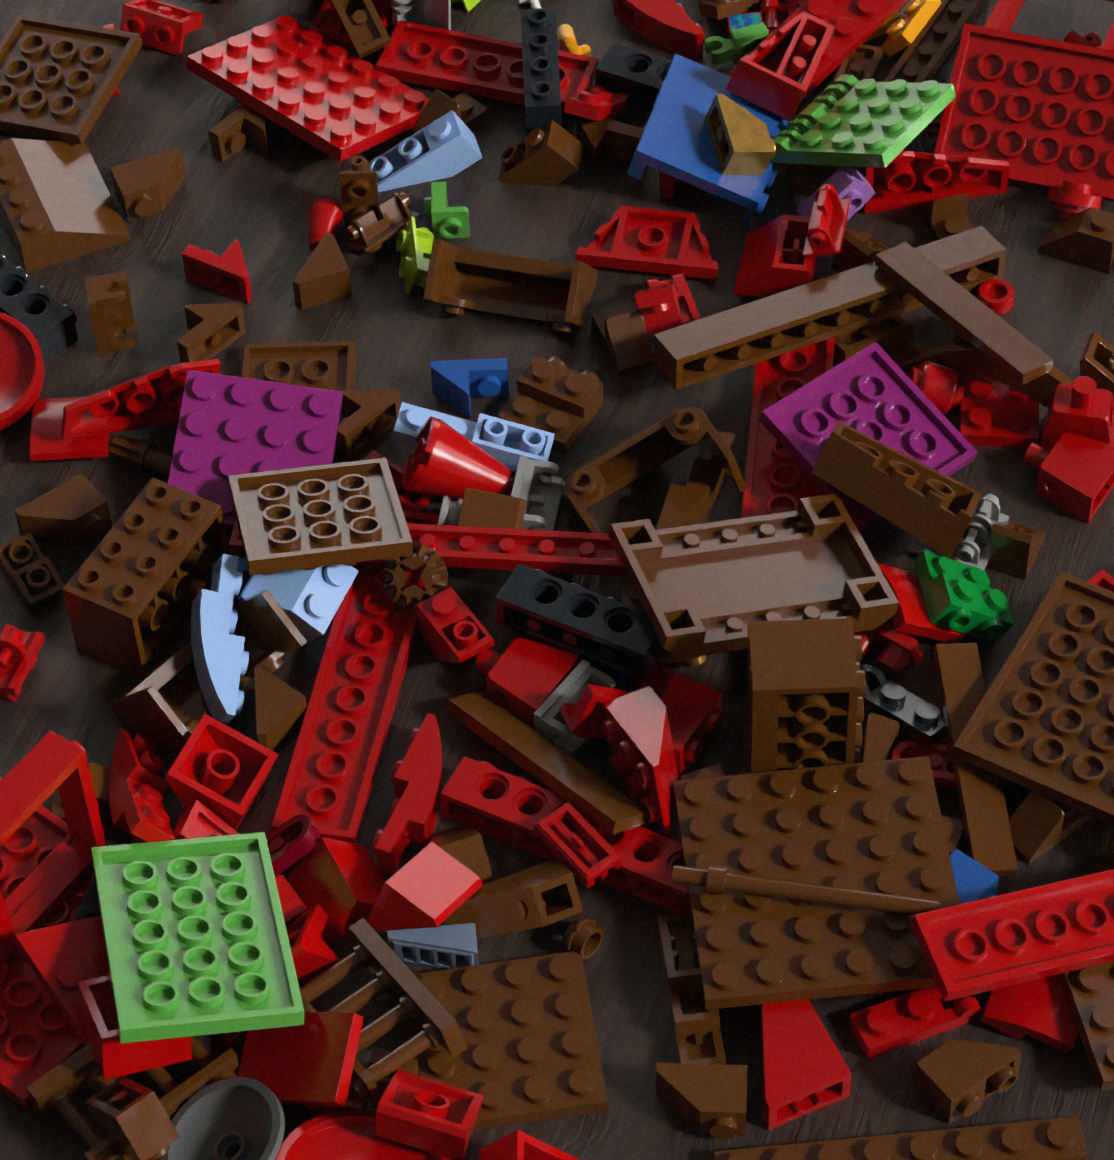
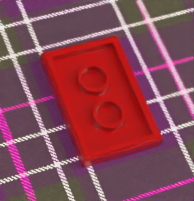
M304 1012V1025L247 1031L237 1077L251 1078L263 1083L276 1095L280 1104L345 1107L364 1017L356 1013Z

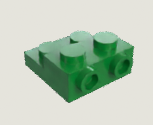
M925 550L914 559L931 623L993 644L1014 625L1006 594L997 589L990 588V581L986 571Z

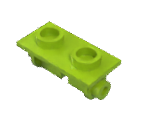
M411 216L405 230L399 231L396 240V250L401 255L399 276L404 280V289L407 295H409L413 285L421 286L425 289L434 238L433 233L428 228H416L415 217Z

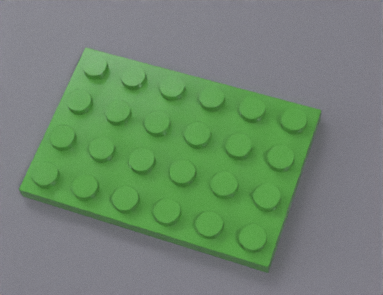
M265 832L91 847L93 873L120 1044L304 1025V1007Z

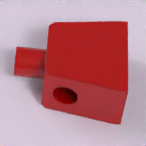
M1087 376L1076 378L1072 385L1063 383L1056 385L1042 421L1038 444L1051 450L1061 435L1069 432L1114 445L1113 393L1109 390L1097 389L1096 382Z
M1068 432L1061 435L1051 450L1033 442L1025 453L1023 463L1039 470L1036 487L1037 493L1086 524L1090 523L1114 488V445Z
M520 637L513 640L503 655L491 649L480 652L475 662V669L487 675L488 697L535 730V711L579 664V655Z

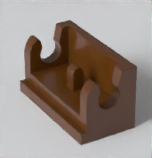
M126 271L84 278L98 357L106 356V353L132 348L135 345L133 338L116 339L118 335H127L137 331Z

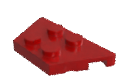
M621 206L612 215V219L608 223L603 224L594 233L595 239L586 248L580 246L576 251V261H581L589 266L668 275L682 272L687 277L718 280V263L713 261L710 255L709 243L705 235L700 232V224L695 213Z

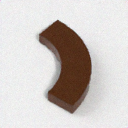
M957 342L927 349L918 354L913 362L916 367L922 362L931 361L953 368L959 375V381L987 380L1011 386L1031 396L1044 407L1049 405L1056 385L1061 383L1073 384L1072 379L1053 366L1052 371L1022 385L974 345H958Z

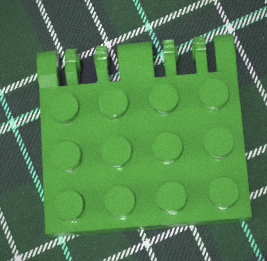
M839 75L823 90V96L818 95L812 101L813 103L806 106L787 125L788 127L784 131L782 130L773 138L776 151L771 161L773 163L885 168L956 97L953 84L938 83L935 80H928L922 83H908L902 79L891 82H876L874 79L859 81L853 75Z

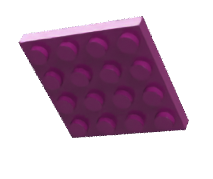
M876 342L762 411L759 421L826 495L838 494L861 534L885 518L840 490L832 489L822 484L818 477L811 473L838 421L948 477L973 462L978 454L975 448Z
M187 369L168 484L221 505L225 529L233 530L236 515L229 490L228 475L332 464L343 392Z

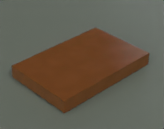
M356 341L242 344L240 377L341 392L355 391Z

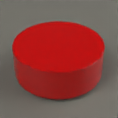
M989 279L978 286L976 298L997 315H1002L1012 309L1015 291L1012 285L1004 280Z

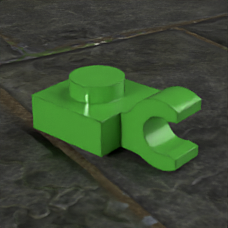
M764 22L731 30V39H725L720 36L709 37L705 39V52H711V63L713 65L723 64L732 59L735 66H737L741 58L752 52L769 36V30Z

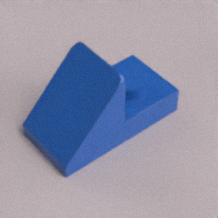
M507 358L430 361L433 393L467 418H471V397L509 396Z

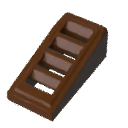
M875 713L868 714L865 726L862 763L892 760L893 749L898 745L900 729L898 721Z

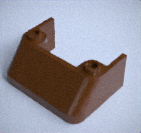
M433 238L423 299L443 305L441 312L464 316L465 309L549 322L552 323L551 330L573 333L574 326L582 327L596 286L598 270L581 261L574 260V265L460 248L441 239Z
M680 407L671 410L570 470L563 476L560 482V491L565 502L587 533H601L586 509L701 440H704L737 489L742 492L747 487L734 454L706 414L695 407Z
M267 589L236 602L232 606L233 610L238 611L237 624L232 635L245 637L243 651L249 652L248 667L245 675L240 676L239 686L254 676V668L263 667L270 673H273L284 663L280 658L282 655L302 647L307 642ZM191 635L110 703V706L119 718L135 730L144 732L157 742L158 747L165 752L172 749L176 753L182 751L195 730L196 723L201 720L204 713L208 714L210 712L200 689L194 667Z

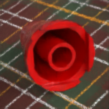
M430 416L425 421L416 437L415 442H418L414 454H409L401 481L403 489L413 493L438 497L446 495L451 499L457 500L464 498L465 488L511 496L515 479L511 478L512 470L441 419Z

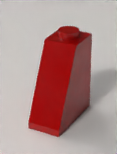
M800 1000L762 1004L761 1042L764 1123L767 1129H773L850 1097L851 1071L810 1001Z

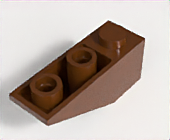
M555 858L483 885L442 924L473 923L476 925V936L478 939L544 927L584 911L572 871L559 859Z

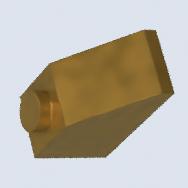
M716 94L705 116V120L722 175H763L770 160H773L776 151L775 142L770 138L766 123L724 94Z

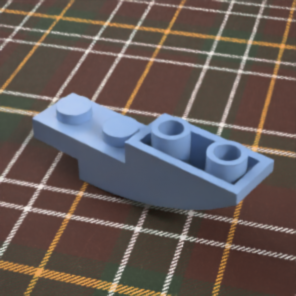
M402 402L391 440L417 447L416 437L425 421L432 416L441 419L512 471H517L520 456H526L530 460L548 461L555 433L482 413L479 414L478 421L473 422Z
M222 554L213 566L210 590L201 589L192 601L191 646L194 667L207 707L214 719L227 725L235 715L241 713L243 707L244 691L239 690L240 676H244L246 673L249 652L243 651L245 637L232 635L238 618V611L232 609L233 598L238 596L243 577L242 572L237 571L239 557Z

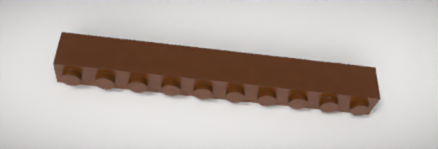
M983 226L915 247L918 252L967 291L978 288L986 280H1003L1006 248ZM875 261L654 334V366L675 390H679L921 308L924 305L876 267Z

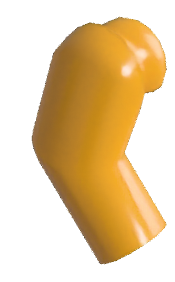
M562 24L557 28V38L563 52L591 57L590 46L587 44L577 45L573 28L570 25Z

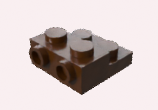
M536 356L518 378V391L500 412L498 418L555 433L552 449L565 454L604 404L603 382H600L598 376L592 371L583 370L581 373L568 369L566 364L557 357L551 356L546 360Z

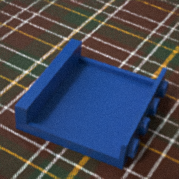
M675 53L626 174L640 180L646 165L747 208L743 225L748 226L753 214L761 215L769 195L763 193L764 189L770 190L778 172L772 166L773 164L778 166L779 163H773L770 160L763 175H722L705 116L715 95L724 94L764 121L772 139L779 132L784 131L791 121L725 90L731 77Z

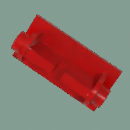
M824 184L815 193L817 202L813 204L803 257L840 254L851 200L850 198L839 199L834 186Z

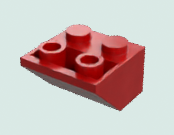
M783 214L746 236L734 288L735 295L765 298L813 282L818 256L803 257L811 217Z

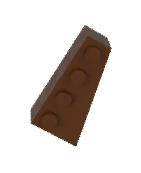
M840 421L837 422L811 472L818 477L822 484L832 489L840 490L950 559L968 527L982 493Z

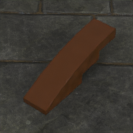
M720 431V436L735 457V434ZM712 454L711 460L695 457L686 486L670 484L656 530L702 524L721 494L728 478V474L714 454Z
M691 912L657 916L664 973L679 1063L727 1064L720 1032L718 1009L705 1010Z

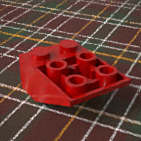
M648 686L603 703L606 720L602 721L601 725L604 736L612 747L613 754L608 756V762L616 779H623L630 798L633 801L639 800L642 808L647 811V820L650 823L655 822L665 836L672 834L675 809L673 781H678V770L667 708L652 688Z

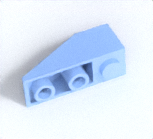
M451 110L374 158L369 164L370 171H376L378 192L453 177L483 157L472 131Z

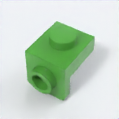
M446 181L431 182V197L424 198L425 219H432L434 238L470 237L468 207H448Z

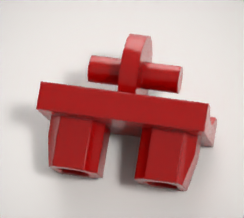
M892 618L874 630L853 633V635H861L862 657L864 658L875 642L885 647L876 661L878 666L894 676H897L909 662L917 665L923 657V653L917 650L918 641L910 637L913 634L895 631Z
M5 625L0 634L1 700L15 702L22 691L21 687L29 671L34 668L38 660L37 656L45 642L44 633L38 631L25 632L13 625Z

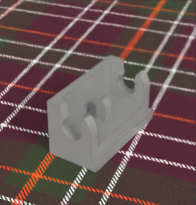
M520 456L511 496L527 501L521 529L555 530L562 498L560 491L561 478L554 476L546 477L541 473L557 474L559 469L557 464L549 461L530 460L526 456Z
M584 659L534 713L535 731L572 758L579 753L592 737L584 739L570 732L559 711L562 703L577 704L587 684L614 688L617 685L610 676L592 667L590 662Z

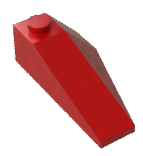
M218 359L165 365L65 405L61 436L63 439L177 425L179 418L175 399L183 397L187 369L219 374L220 362Z

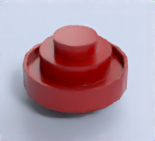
M1063 180L1061 189L1049 187L1046 200L1054 201V209L1061 210L1059 217L1066 218L1090 207L1100 210L1103 197L1090 195L1092 185Z

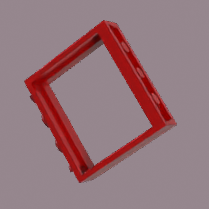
M51 730L0 781V847L57 788L69 834L5 900L0 887V956L5 960L18 948L13 941L14 935L35 930L93 869L91 847L107 845L104 834L105 829L102 825L98 809L99 804L96 800L92 784L93 778L90 775L86 759L87 753L76 740L71 743Z

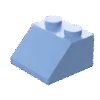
M337 564L321 566L313 570L295 569L279 571L272 575L253 574L250 576L238 600L241 601L267 589L307 640L305 643L307 644L324 635L359 571L351 565Z

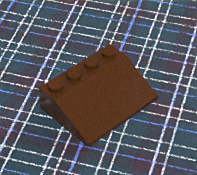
M19 138L0 141V216L26 273L131 241V235L86 143L80 145L69 142Z

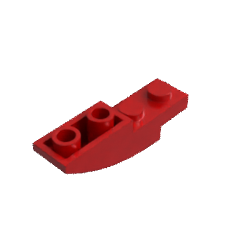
M614 0V14L643 39L673 54L676 53L694 61L703 59L704 31L698 23H694L680 3L677 4L674 0Z
M429 713L421 727H415L408 742V751L404 759H398L393 767L391 782L395 784L396 798L391 805L389 821L385 829L377 831L372 843V853L376 856L379 872L391 877L396 873L410 844L425 848L429 844L428 838L432 837L441 810L440 793L444 789L441 739L436 716Z
M122 727L117 734L110 767L109 805L113 825L146 842L175 840L169 822L170 817L166 813L162 802V795L170 785L165 779L167 773L164 768L165 763L157 749L158 744L144 732L138 731L135 734Z

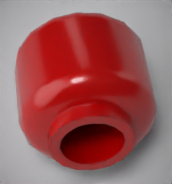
M931 361L922 362L918 367L913 366L907 376L943 415L947 414L951 407L957 408L963 397L964 386L959 384V375L955 369Z

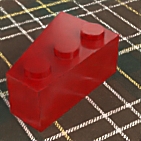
M805 11L801 12L780 28L773 38L769 41H763L751 55H745L740 59L725 90L791 121L807 91L835 26Z

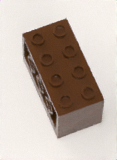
M152 478L63 588L77 651L139 678L160 661L190 622L194 598L201 589L210 590L213 570L212 562H217L222 554L229 555L221 505L158 479Z
M852 618L748 622L746 735L749 774L861 763L859 747H862L861 722H864L863 696L866 695L865 670L860 669V662H856L862 661L861 635H853Z

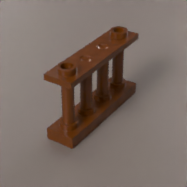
M362 918L349 927L356 943L351 947L352 952L299 989L304 1012H316L310 1005L311 1001L359 968L367 969L371 966L376 971L373 973L375 978L326 1012L356 1013L383 993L390 995L394 992L399 997L397 998V1005L361 1029L356 1054L407 1019L413 1021L417 1018L422 1023L420 1025V1032L365 1069L355 1058L350 1088L360 1100L367 1096L377 1108L382 1097L377 1083L432 1045L436 1048L441 1045L454 1058L466 1050L467 1046L456 1020L369 923Z
M191 1036L192 1061L199 1067L200 1071L180 1085L163 1067L142 1071L164 1095L159 1101L171 1121L178 1110L198 1091L217 1081L238 1076V1058L232 1048L215 1059L195 1036ZM90 1043L26 1087L32 1110L43 1123L53 1115L60 1114L88 1145L90 1150L84 1154L85 1160H128L130 1158L121 1150L110 1135L105 1138L74 1103V1100L91 1088H97L101 1091L115 1082L113 1078L103 1079L92 1054Z

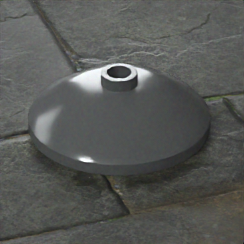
M233 1077L212 1083L194 1094L173 1117L171 1122L180 1137L169 1144L170 1149L160 1157V1160H275L281 1147L285 1130L284 1112L280 1101L267 1086L251 1078Z

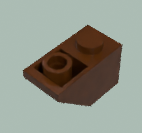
M551 120L541 128L533 129L524 140L517 145H510L503 152L500 159L502 164L498 179L503 183L556 186L579 170L584 144L555 121Z
M950 1039L916 1062L914 1087L944 1120L950 1124L961 1115L968 1117L975 1113L982 1106L984 1100L995 1092L1003 1093L1009 1090L1019 1078L1022 1053L1013 1046Z

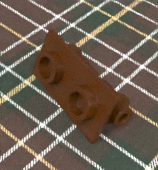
M355 156L349 162L348 170L339 172L345 227H348V223L369 209L374 211L377 219L380 218L375 207L379 203L376 171H370V164L363 156Z
M393 193L375 205L380 216L379 219L376 218L374 211L369 209L348 223L345 233L352 242L346 245V248L365 254L373 253L383 247L385 240L393 235H398L400 230H405L411 216L415 217L416 221L422 217V214L409 211L408 206L411 202L406 193Z

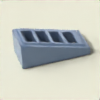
M473 923L442 925L436 928L387 931L389 947L404 964L442 970L474 965L479 966L476 925Z

